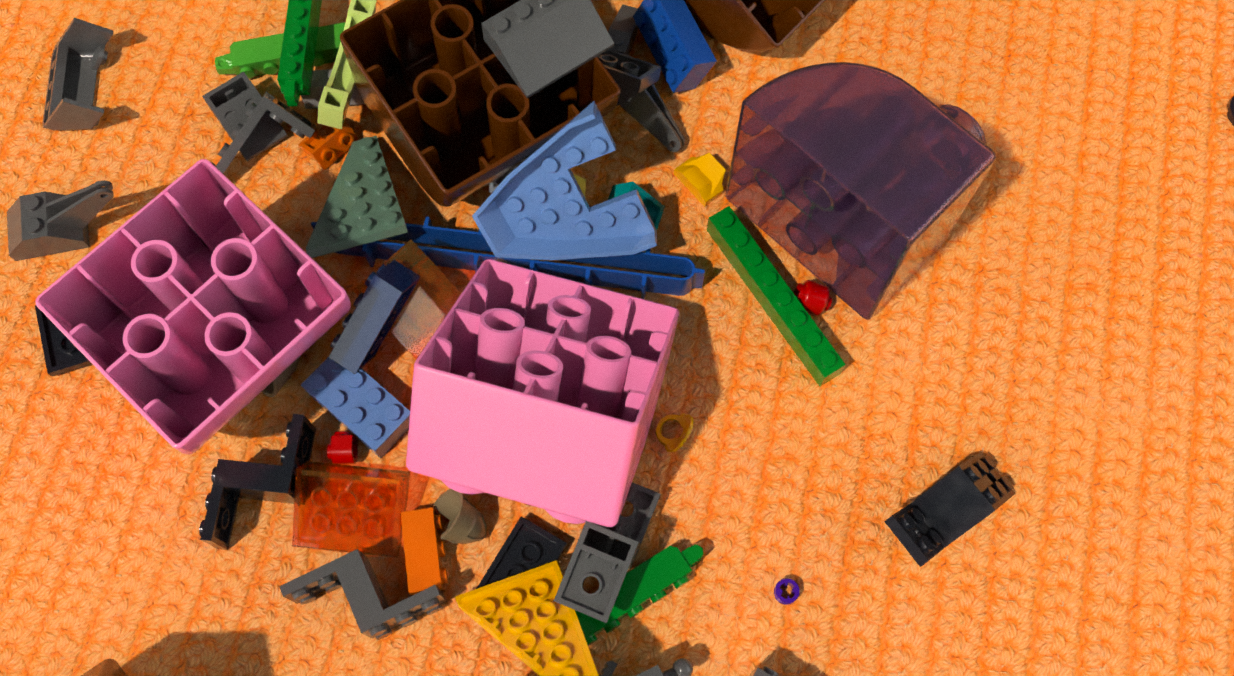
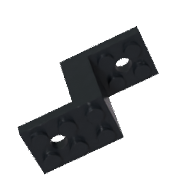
M293 414L292 422L287 424L286 436L288 441L287 446L281 452L282 466L218 459L217 467L213 468L211 474L213 485L211 493H208L205 501L207 512L205 520H202L200 524V540L217 549H229L239 498L302 504L316 428L304 415Z
M982 452L976 454L955 468L909 505L884 521L920 567L1016 494L1012 490V483L1008 478L998 473L995 469L994 461L989 456L983 455Z

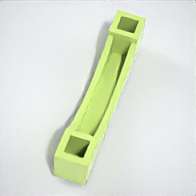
M351 0L344 30L374 15L377 0ZM341 42L331 75L326 86L323 88L318 104L317 118L318 124L338 129L343 127L356 84Z

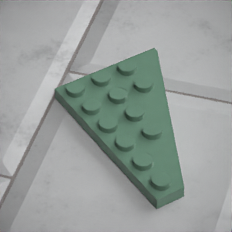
M377 136L353 141L306 246V252L311 258L408 233Z

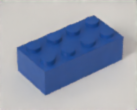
M643 0L633 18L656 63L661 67V71L672 92L676 93L695 89L717 60L685 1Z

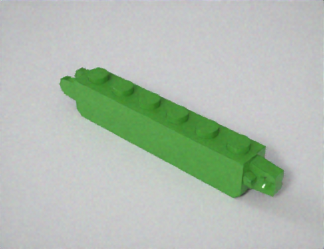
M345 22L318 27L314 66L335 62L341 42L340 34L344 31ZM284 33L233 42L230 46L229 54L215 58V67L218 74L238 75L244 71L249 79L260 75L276 74L279 71Z

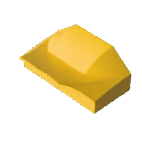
M711 153L699 157H691L674 169V175L704 207L723 194L722 182L726 169Z

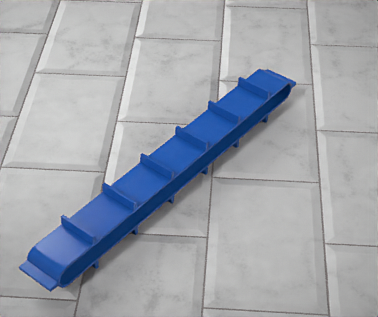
M427 216L424 225L405 223L408 233L385 238L388 240L492 252L480 230L479 232L433 227L430 218ZM311 222V226L313 229L315 228L317 222ZM374 241L335 252L343 255L366 257L370 267H374L376 259L416 263L421 265L424 274H427L430 265L473 270L476 272L484 260L492 259L591 286L641 291V299H645L646 292L684 296L692 288L702 289L705 270L695 268L694 263L689 258L650 253V249L634 255L559 261L682 275L686 278L530 259L496 258L490 254Z

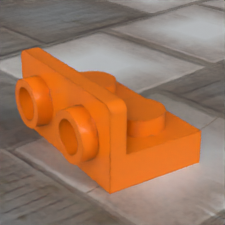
M344 121L342 129L321 124L315 129L310 138L306 137L298 145L303 152L314 158L322 169L326 170L350 149L353 141H357L359 138L350 125Z

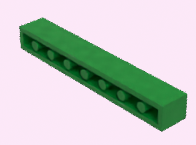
M730 206L709 217L707 232L819 387L840 375L846 364Z

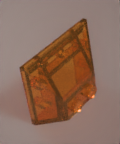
M410 239L383 264L388 265L393 260H396L420 276L419 281L390 329V332L417 359L461 293ZM367 278L353 289L357 296L360 293H365Z

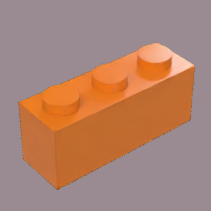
M433 507L401 512L409 594L413 596L433 585H436L442 592H445L444 584L449 583L447 567H442L441 557H446L444 541L439 540V531L443 530L441 514L437 515Z

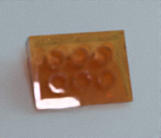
M305 461L296 469L292 546L349 553L358 549L367 555L397 558L402 538L401 512H405L407 507L410 472Z

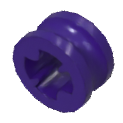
M782 579L774 588L775 599L784 605L792 604L800 593L798 584L792 579ZM781 585H784V588L787 585L792 587V598L787 596L785 599L781 596L783 592L780 589Z

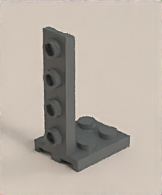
M266 91L258 105L252 103L245 113L249 117L245 124L239 123L231 135L235 137L230 145L225 143L218 153L222 157L218 164H212L224 174L266 110L271 112L269 116L280 124L285 121L291 125V131L301 138H304L305 135L310 138L315 132L316 125Z

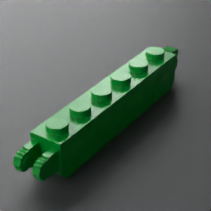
M289 0L277 77L281 93L284 95L288 106H298L300 95H310L322 0Z
M694 544V546L680 552L677 547L669 546L627 572L607 623L575 610L587 645L589 646L597 640L596 635L603 630L609 633L621 625L619 620L628 615L631 619L644 610L642 606L650 600L654 604L667 596L665 591L672 586L678 589L690 581L688 576L692 573L691 568L703 558V548L698 544Z

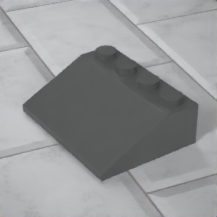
M520 0L482 22L484 41L527 99L614 46V42L591 0Z

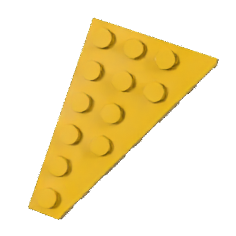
M557 560L455 596L458 607L539 676H599L575 610L554 601L563 579Z

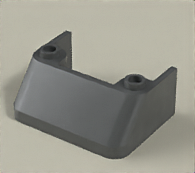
M73 18L55 45L52 53L42 122L43 128L53 131L92 129L93 126L99 124L100 118L104 114V109L93 106L96 74L99 66L106 63L108 52L104 51L105 45L112 37L113 30Z

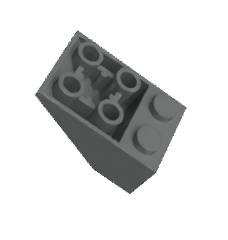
M244 71L202 96L232 141L235 137L231 134L239 123L244 125L249 118L245 113L251 104L258 105L262 99ZM268 110L265 111L239 150L246 161L288 137L280 123L269 116L271 112Z

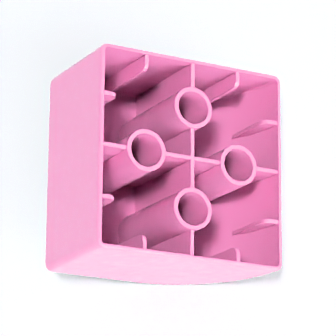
M201 159L38 295L35 301L37 307L154 429L173 448L187 455L193 454L346 315L351 307L350 299L345 289L207 159Z
M484 260L414 363L406 467L411 472L439 479L448 488L459 493L471 495L488 493L542 508L553 518L565 523L581 524L588 521L605 527H614L619 521L653 419L676 331L679 310L668 305L500 261Z

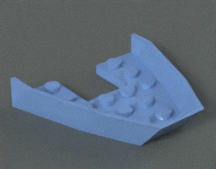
M595 101L589 104L507 175L472 215L496 258L566 260L634 255L657 246V230L637 189L590 207L570 169L616 151V144Z

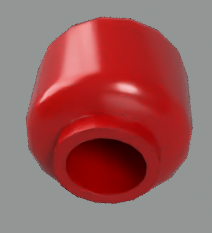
M806 280L803 283H799L795 288L794 295L808 314L818 316L830 308L832 297L829 296L830 292L827 286L812 280Z

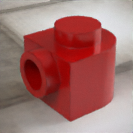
M335 432L334 436H331V444L327 445L328 459H332L333 464L356 463L358 459V439L350 435V432Z

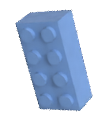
M328 357L301 384L304 390L380 459L409 430L410 410L363 369L353 374Z

